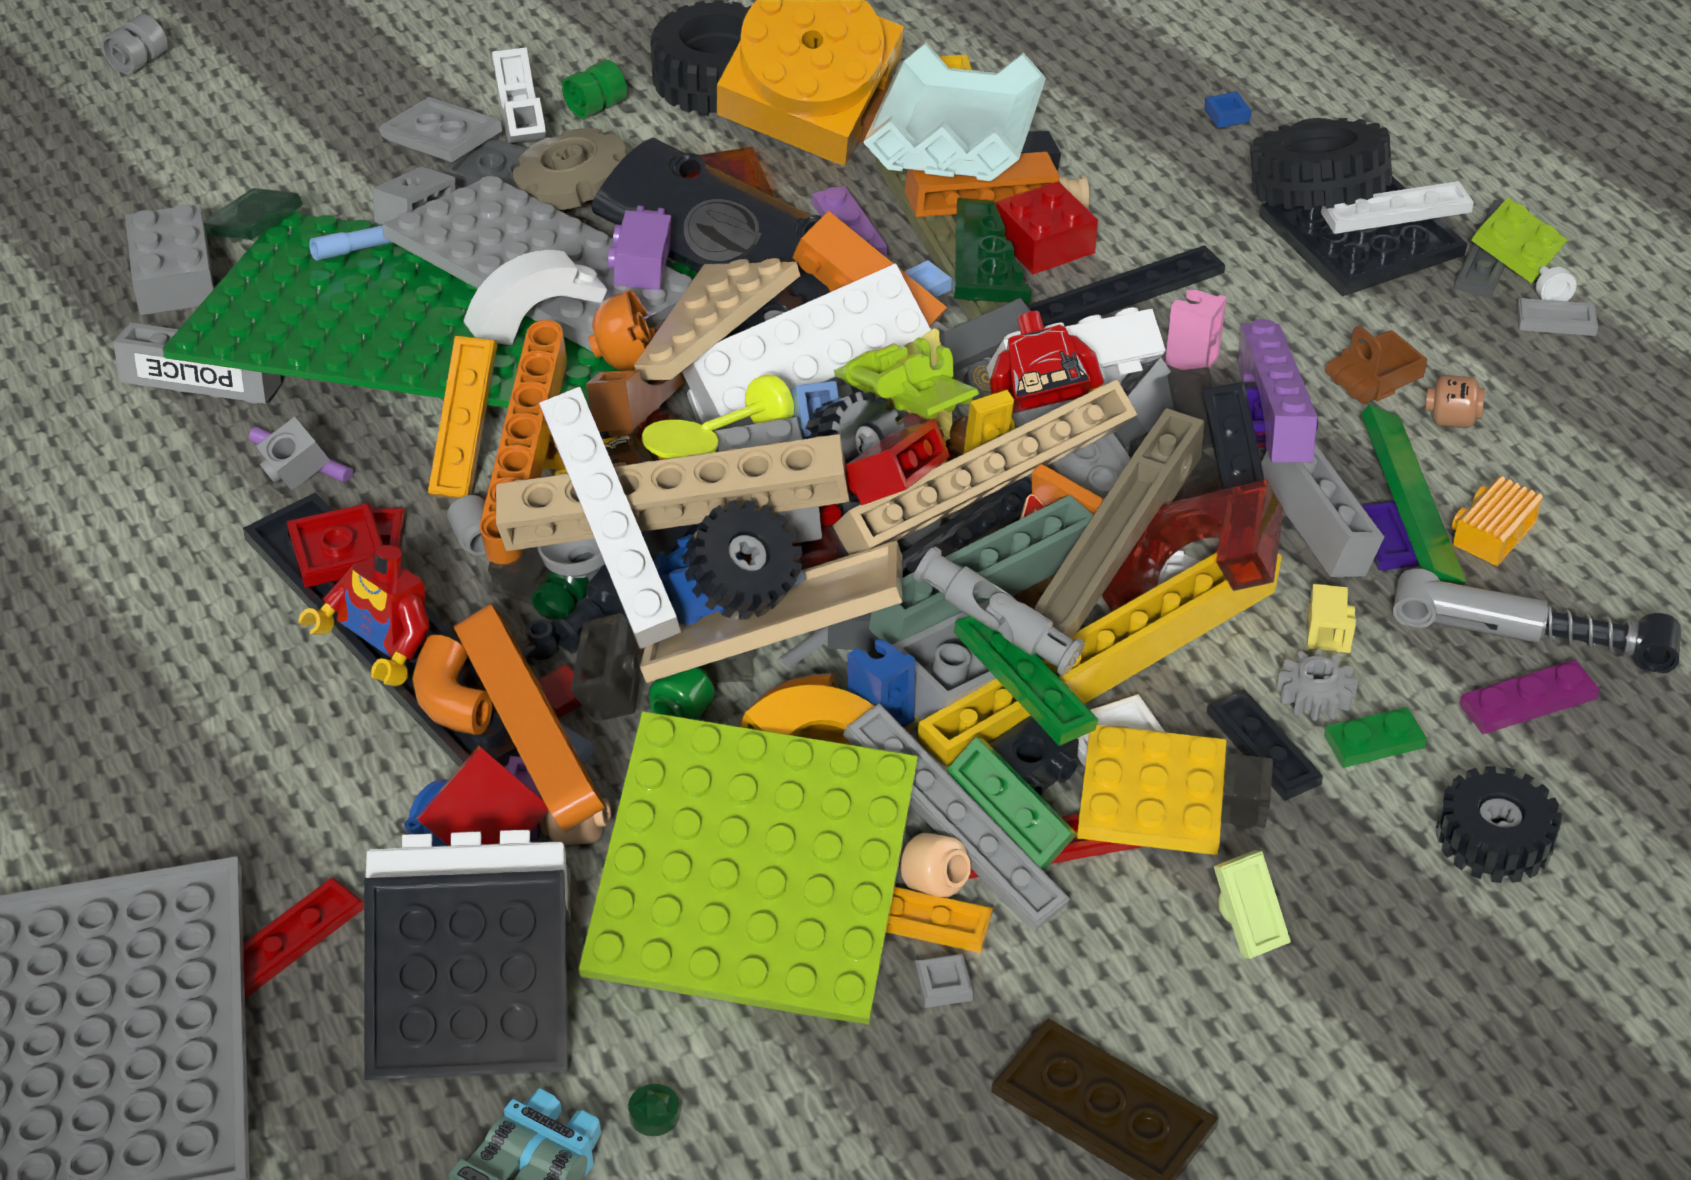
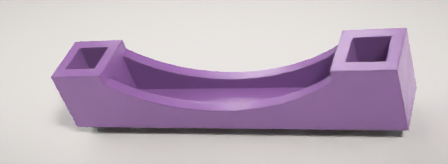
M1266 319L1254 320L1252 324H1241L1238 368L1243 382H1256L1265 423V446L1271 462H1313L1317 414L1280 324H1275V322Z

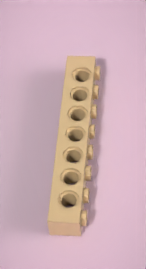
M1116 379L934 468L905 491L862 506L859 505L849 510L833 525V528L849 555L896 540L898 541L1032 474V471L1040 464L1048 466L1118 431L1138 414Z
M840 434L614 467L641 532L699 524L706 515L710 514L712 509L719 505L723 509L729 501L737 500L739 508H741L746 500L755 501V510L760 511L766 505L773 509L771 513L849 502L845 458ZM567 473L496 484V525L506 551L595 539Z

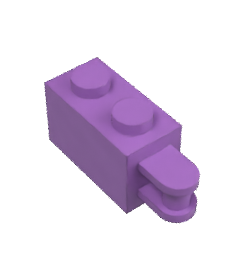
M638 205L637 211L625 210L622 225H615L613 246H610L608 253V269L614 270V285L660 290L670 247L671 215H665V208H658V211L644 210V206Z

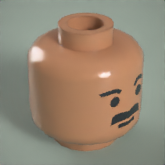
M1442 375L1437 380L1436 388L1428 387L1426 411L1433 412L1434 422L1439 426L1470 428L1474 425L1476 419H1482L1485 388H1480L1477 379L1474 377Z

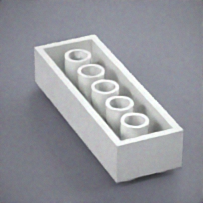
M895 263L716 343L686 367L682 373L706 420L710 421L746 407L745 392L747 386L758 376L765 374L775 375L786 384L789 390L796 385L837 382L842 379L835 377L834 369L844 366L853 358L866 351L878 350L893 343L907 347L917 337L923 336L931 329Z

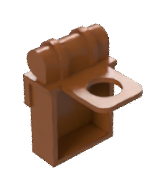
M1356 326L1353 329L1350 348L1342 349V355L1334 358L1327 364L1325 373L1331 377L1333 383L1345 389L1352 399H1356L1361 404H1367L1372 399L1377 402L1395 394L1396 389L1423 378L1427 358L1393 330L1374 337L1363 327ZM1360 339L1366 340V341H1364V342H1362V343L1359 344Z

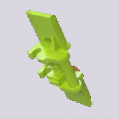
M920 337L914 340L916 353L908 356V349L906 347L893 343L878 350L866 351L848 361L844 366L834 369L835 377L843 379L847 384L863 390L864 393H875V395L886 399L893 397L897 410L908 409L931 420L937 418L939 411L951 412L955 409L956 404L962 403L967 405L972 402L974 396L979 395L977 388L952 379L954 376L953 356L949 348L941 345L936 348L938 362L935 366H932L930 345L926 339Z

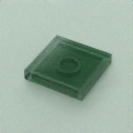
M252 188L204 220L206 234L252 240L300 208L303 203L299 193Z

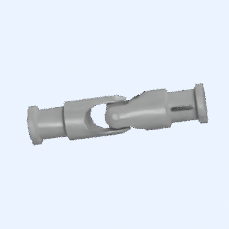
M931 548L925 554L913 576L916 582H926L943 593L947 602L988 628L997 630L1004 638L1029 655L1036 653L1057 667V673L1064 676L1071 670L1084 649L1085 642L1083 640L1076 639L1074 641L1054 628L1053 621L1024 603L1017 602L1009 593L969 567L960 568L941 556L942 550L939 548ZM977 599H990L986 611L977 604Z

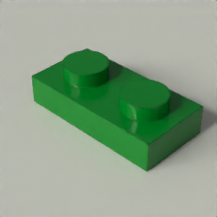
M1408 707L1328 725L1324 733L1325 739L1343 768L1424 749L1427 737Z

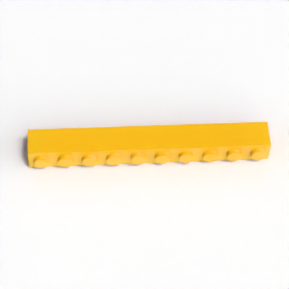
M1251 532L1076 632L1071 639L1074 641L1081 639L1085 642V646L1074 666L1064 676L1057 673L1055 665L1045 659L1042 660L1082 703L1086 704L1275 593L1282 556ZM995 679L920 721L918 725V743L949 768L975 737L983 738L990 744L1031 715Z

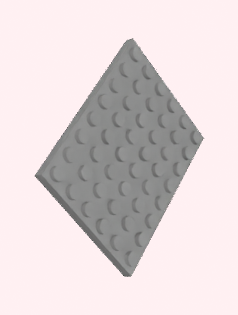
M238 856L0 895V1180H250L242 872Z

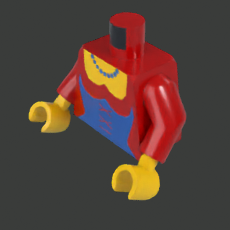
M383 545L376 548L375 557L353 564L323 598L326 603L321 609H305L300 614L298 622L303 626H310L316 622L310 634L326 635L332 631L334 626L332 615L335 611L338 612L337 621L392 658L391 660L378 659L372 666L371 677L375 680L384 681L385 685L399 686L407 679V668L404 663L406 659L411 660L417 649L424 645L430 624L425 610V589L422 580L401 566L402 552L399 548Z

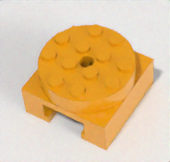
M756 0L743 21L741 41L717 83V115L831 162L846 165L862 135L861 117L877 87L885 89L901 58L904 26L877 16L866 0Z

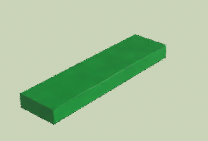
M971 616L955 621L954 633L1059 746L1096 730L1098 718L1036 653L1029 655L1004 638L1000 632L988 628Z

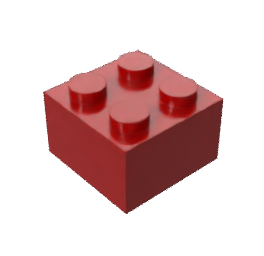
M1059 181L996 202V207L1005 226L1006 239L1011 241L1014 248L1013 255L1032 275L1095 254L1098 219Z

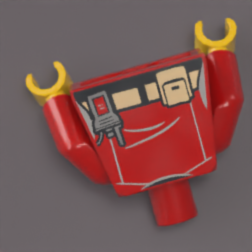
M1030 311L1017 318L1021 334L1008 339L1007 350L1002 351L998 355L990 378L991 395L1008 390L1013 397V414L1082 397L1100 388L1104 383L1095 351L1077 336L1069 335L1063 325L1044 329L1042 318L1038 311ZM1011 417L1009 432L1015 428L1013 417Z

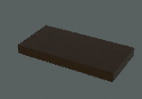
M1049 1018L1040 1026L991 1086V1093L1134 1180H1177L1217 1128L1219 1120L1218 1117Z

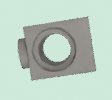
M295 416L256 445L257 449L266 459L260 463V466L274 483L282 479L290 490L301 485L331 462Z

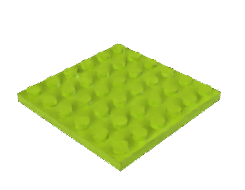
M642 711L579 966L580 977L869 1025L918 756Z

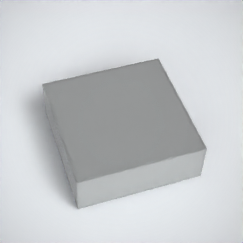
M963 954L915 961V973L925 1008L973 1001V990Z

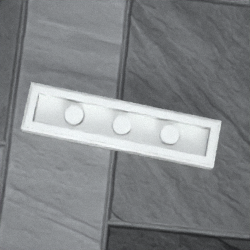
M1456 181L1373 194V198L1368 200L1357 199L1355 200L1356 204L1352 205L1340 203L1335 204V208L1329 209L1322 206L1321 214L1333 233L1337 234L1472 213L1474 201L1461 183Z

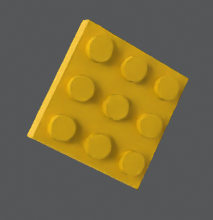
M1097 725L1096 730L1089 733L1077 838L1218 855L1227 739Z

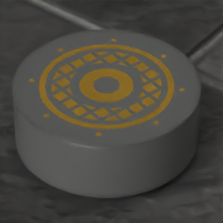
M987 361L975 362L963 378L964 384L978 389L979 395L973 397L975 400L982 398L983 393H991L990 379L986 369L989 364Z

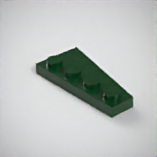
M957 198L954 299H963L971 302L993 301L1010 303L1021 298L1025 304H1030L1031 289L1029 284L1024 283L1022 267L1020 263L1015 261L1013 256L1014 248L1011 241L1006 239L1005 226L993 200Z

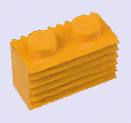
M1503 475L1497 477L1489 487L1482 485L1474 496L1472 506L1469 509L1462 507L1453 520L1452 529L1456 531L1453 545L1498 567L1536 524L1543 499L1541 493L1535 494L1533 489L1527 490L1526 486L1520 487L1518 482L1512 483L1511 479L1505 480Z

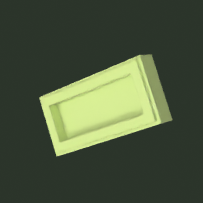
M1254 850L1213 866L1221 889L1218 897L1219 911L1224 919L1232 924L1240 953L1244 958L1251 959L1291 942L1262 851Z

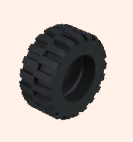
M714 0V3L701 1L696 2L693 6L684 5L679 7L677 12L671 11L665 15L663 20L659 21L650 39L652 79L657 93L662 98H665L668 104L673 107L680 105V109L688 113L692 110L698 111L699 115L709 116V113H717V83L741 41L743 21L751 6L744 7L742 3L734 1L732 4L724 3V0Z

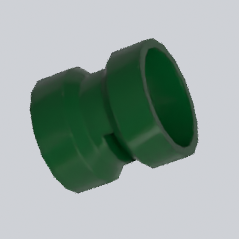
M550 571L546 582L541 583L532 594V604L536 611L545 618L551 620L563 619L574 611L575 603L583 599L587 594L588 579L586 577L574 578Z

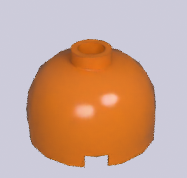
M633 290L618 293L603 301L596 310L592 321L594 334L588 336L594 355L597 358L603 356L611 367L619 371L635 370L634 364L656 334L653 327L648 328L644 319L648 315L647 311Z

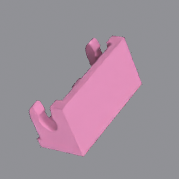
M1187 290L1186 298L1191 301H1197L1199 304L1175 300L1171 305L1165 364L1205 377L1220 353L1227 297L1223 295L1217 297L1199 290Z

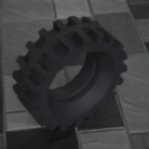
M1320 118L1318 122L1310 123L1304 120L1299 121L1298 125L1279 126L1278 131L1268 130L1263 133L1264 137H1256L1253 140L1254 144H1250L1253 193L1257 195V199L1260 202L1267 200L1270 206L1284 204V209L1303 206L1304 210H1312L1314 206H1325L1326 209L1335 208L1334 205L1340 203L1352 205L1356 204L1355 200L1357 199L1368 200L1373 198V192L1383 193L1386 191V186H1390L1392 183L1390 134H1388L1386 127L1380 128V124L1376 122L1366 124V120L1358 119L1352 122L1348 121V118H1339L1337 121H1327V118Z

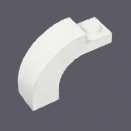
M527 47L492 52L499 106L508 142L516 143L544 139L546 130L540 98L535 97Z
M534 251L506 262L487 277L473 296L465 315L464 323L475 338L494 340L499 344L512 345L521 320L538 302L554 296H567L602 303L607 288L598 279L597 273L593 269L583 265H575L564 251Z

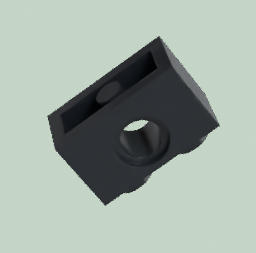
M1032 716L989 744L1040 796L1045 789L1055 782L1059 781L1062 783L1067 781L1076 771L1078 764L1079 739L1076 738L1059 746Z

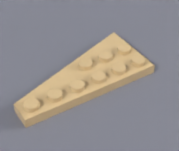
M772 258L760 263H749L747 259H740L729 264H704L634 364L635 370H639L640 378L642 380L673 379L800 277L797 262H780L779 259Z

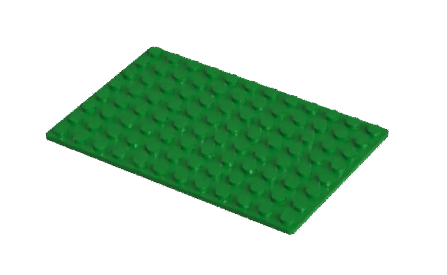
M285 211L274 219L162 348L163 356L166 359L444 399L455 336L475 338L464 323V318L471 300L478 289L395 243L355 250L345 255L316 261L310 251L309 242L311 238L339 232L349 233L382 225L371 224L367 220L346 221L336 219L330 215L316 217L302 215L298 211ZM680 263L665 265L680 274L689 276L692 280L698 274L696 271ZM526 315L521 320L512 345L497 343L487 405L505 408L509 406L526 332L532 324L537 322ZM564 337L567 365L560 394L580 387L590 410L586 383L600 372L619 370L611 367L603 356L597 358L592 351Z

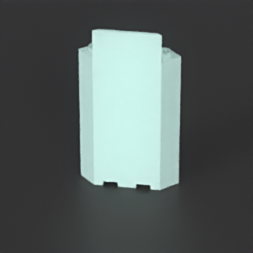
M925 42L900 62L863 143L888 170L902 171L905 168L923 170L925 174L954 177L955 174L976 176L977 180L992 181L1019 160L1046 78L1024 52L998 73L948 68Z

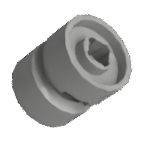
M139 14L125 23L123 27H119L102 38L101 42L102 52L108 63L115 70L127 75L132 74L144 66L146 62H150L164 53L168 46L166 35L161 26L146 14Z

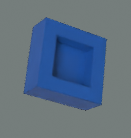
M1238 92L1205 97L1204 110L1217 128L1250 122L1251 109Z

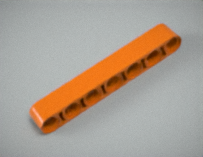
M551 320L535 322L526 332L480 521V533L486 557L492 564L497 566H509L516 563L522 557L524 549L506 551L496 525V484L541 478L551 432L539 403L560 395L566 370L567 352L563 330L560 324Z
M490 603L456 624L454 629L547 808L564 833H567L606 808L514 636L496 607Z

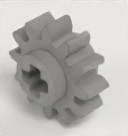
M1317 650L1314 656L1308 658L1304 652L1299 651L1297 661L1285 659L1283 669L1278 674L1276 689L1282 691L1280 702L1282 704L1294 702L1295 715L1303 713L1304 710L1311 711L1310 716L1314 721L1318 720L1320 712H1326L1327 716L1336 719L1338 708L1349 711L1358 685V681L1352 678L1354 668L1352 666L1340 668V656L1338 655L1328 659L1323 657L1324 655L1321 650Z

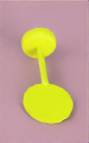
M772 374L761 375L754 378L747 386L745 392L746 407L707 421L702 425L685 420L654 422L644 429L642 442L649 451L667 459L714 453L718 447V438L713 430L749 416L755 424L793 418L794 401L790 390L780 378Z

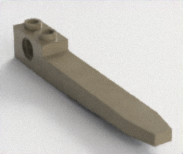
M1168 408L1161 414L1037 602L1034 610L1053 621L1054 628L1070 638L1076 634L1161 507L1168 508L1201 459L1204 420Z

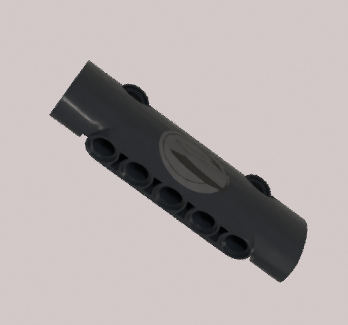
M654 137L639 144L619 162L598 190L592 203V212L615 225H622L625 210L637 211L638 205L644 206V210L658 211V208H665V215H671L670 247L667 257L697 273L704 264H729L740 259H747L749 263H760L772 258H777L780 262H797L792 257L801 238L823 217L820 215L811 216L706 164L698 154L684 153ZM692 172H700L697 177L686 178ZM797 262L800 277L786 287L792 290L791 295L797 297L800 293L807 297L805 302L808 303L830 293L825 284L814 275L805 272Z

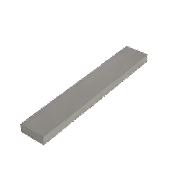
M880 704L845 728L844 737L854 746L918 756L910 801L911 807L938 835L954 837L964 844L970 859L971 869L1030 929L1035 932L1067 907L1070 898Z

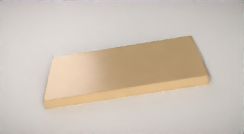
M897 540L802 570L806 580L793 586L773 610L770 608L765 615L757 617L754 612L749 619H739V611H735L728 618L722 616L720 611L703 616L699 621L691 625L679 624L681 633L645 647L640 668L646 683L902 603V554Z

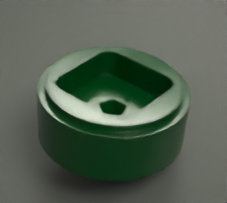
M648 1084L637 1089L629 1099L630 1123L636 1131L643 1135H664L670 1132L679 1121V1099L677 1094L668 1086Z

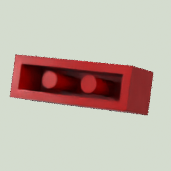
M929 419L889 434L845 465L848 485L851 491L858 496L861 506L907 490L950 457L935 419Z

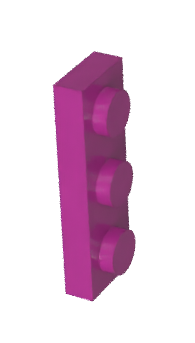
M1575 659L1462 694L1459 705L1482 735L1595 700L1598 698L1600 688Z

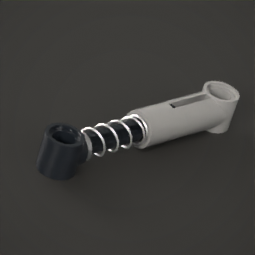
M1425 569L1407 570L1398 579L1393 616L1403 625L1425 628L1434 623L1539 643L1540 639L1544 638V634L1549 635L1550 641L1555 636L1567 638L1571 645L1575 640L1588 642L1590 648H1593L1595 644L1609 646L1611 652L1615 648H1620L1621 652L1625 655H1630L1640 669L1663 674L1672 671L1679 664L1681 625L1677 619L1665 613L1648 614L1636 623L1634 621L1630 623L1627 620L1621 625L1612 623L1609 617L1604 618L1602 621L1591 619L1589 613H1586L1583 617L1572 616L1568 609L1562 614L1551 612V607H1547V601L1442 582L1435 574Z

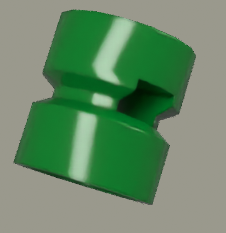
M605 59L588 67L584 72L578 71L564 78L562 81V94L570 111L581 119H586L601 111L603 107L610 108L624 101L627 96V85L624 76L616 64Z

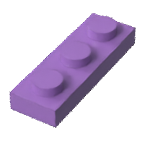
M846 186L831 187L824 191L812 193V205L820 216H824L830 211L882 255L887 256V245Z

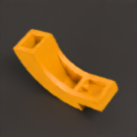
M799 685L776 691L757 702L744 713L739 727L852 745L844 737L845 728L875 706L856 694L839 688L824 685Z

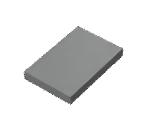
M428 97L382 124L379 130L381 136L391 142L453 162L502 132L500 120Z

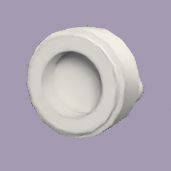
M1543 266L1540 268L1541 276L1536 283L1537 295L1542 300L1568 301L1576 291L1577 285L1575 278L1570 272L1562 267L1549 269Z

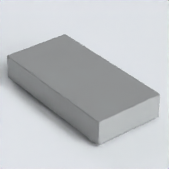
M1518 298L1516 308L1519 330L1596 336L1598 323L1594 303Z

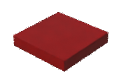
M370 503L287 521L290 539L305 588L340 580L353 564L375 557L376 548L383 546Z
M478 746L416 818L448 846H451V833L481 832V845L500 844V831L529 830L531 832L549 809L543 799Z

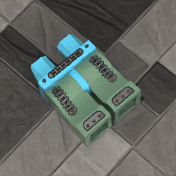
M539 1088L524 1104L514 1099L509 1102L504 1109V1116L500 1117L493 1124L484 1142L468 1161L460 1159L448 1174L449 1180H582L594 1165L592 1150L601 1135L600 1122L597 1117L583 1110L577 1111L566 1126L555 1121L562 1112L560 1101L554 1095Z

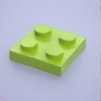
M1508 197L1478 229L1471 241L1532 284L1540 275V268L1543 266L1547 267L1568 239L1559 234L1553 226L1545 224L1531 214L1526 207Z

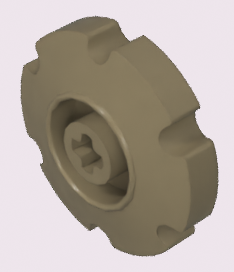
M598 128L568 130L562 132L560 136L554 138L547 137L528 148L518 158L520 166L513 169V178L517 189L527 192L528 195L541 202L552 205L557 210L580 207L585 201L594 200L606 178L628 153L624 141L615 133L604 135L602 129Z

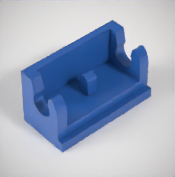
M883 640L875 641V649L878 653L884 655L883 658L873 659L869 657L868 653L858 648L848 653V692L856 694L874 706L880 704L903 728L914 722L915 658L910 654L905 656L890 643Z

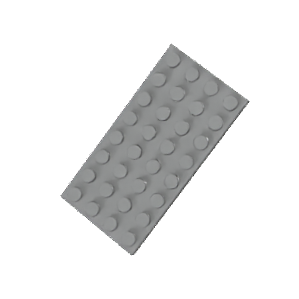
M492 175L483 177L478 182L456 189L451 194L429 201L424 206L402 213L397 218L383 223L384 238L477 289L497 268L518 256L541 250L564 251L575 265L587 266L597 273L596 276L607 288L603 301L618 293L633 290L647 311L648 315L644 319L649 329L654 328L663 319L668 317L693 281L689 276L680 274L665 266L660 290L614 285V270L608 269V253L610 246H613V238ZM554 296L538 302L525 315L537 322L540 320L555 321L560 324L564 337L592 351L588 336L594 334L592 321L596 310L602 303L567 296Z

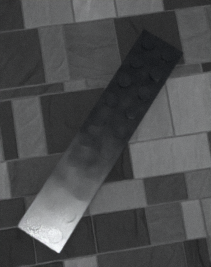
M316 493L306 496L243 527L245 540L297 596L309 608L320 610L326 603L323 598L339 580L304 587L287 527V521L333 511ZM425 604L430 624L429 630L426 633L427 638L431 635H442L462 645L460 639ZM335 611L332 615L334 626L331 632L370 673L373 664L378 659H392L337 621L338 612ZM423 646L417 649L411 660L406 659L404 665L407 668V679L403 684L390 686L385 685L384 681L377 680L458 767L466 761L478 746L504 767L508 765L510 756L521 757L493 702L488 727L481 735L458 732L439 725L418 705L412 678L417 658ZM468 656L460 671L458 683L467 688L486 691Z

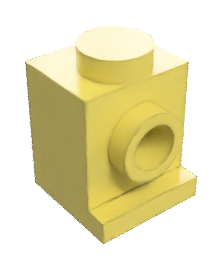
M1313 584L1308 610L1307 648L1350 653L1356 619L1354 618L1355 606L1347 605L1348 587Z

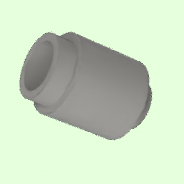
M467 495L451 504L447 511V519L460 546L464 550L476 556L485 555L480 533V521L485 501L479 496Z

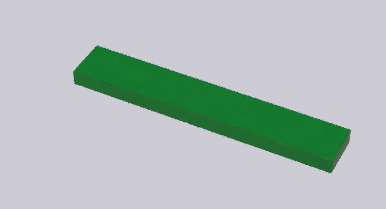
M1369 404L1361 413L1362 419L1420 568L1431 571L1442 582L1464 585L1467 581L1401 418Z

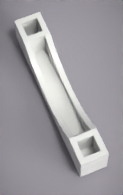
M575 388L540 402L539 404L590 525L639 648L642 649L681 633L675 612L581 388Z

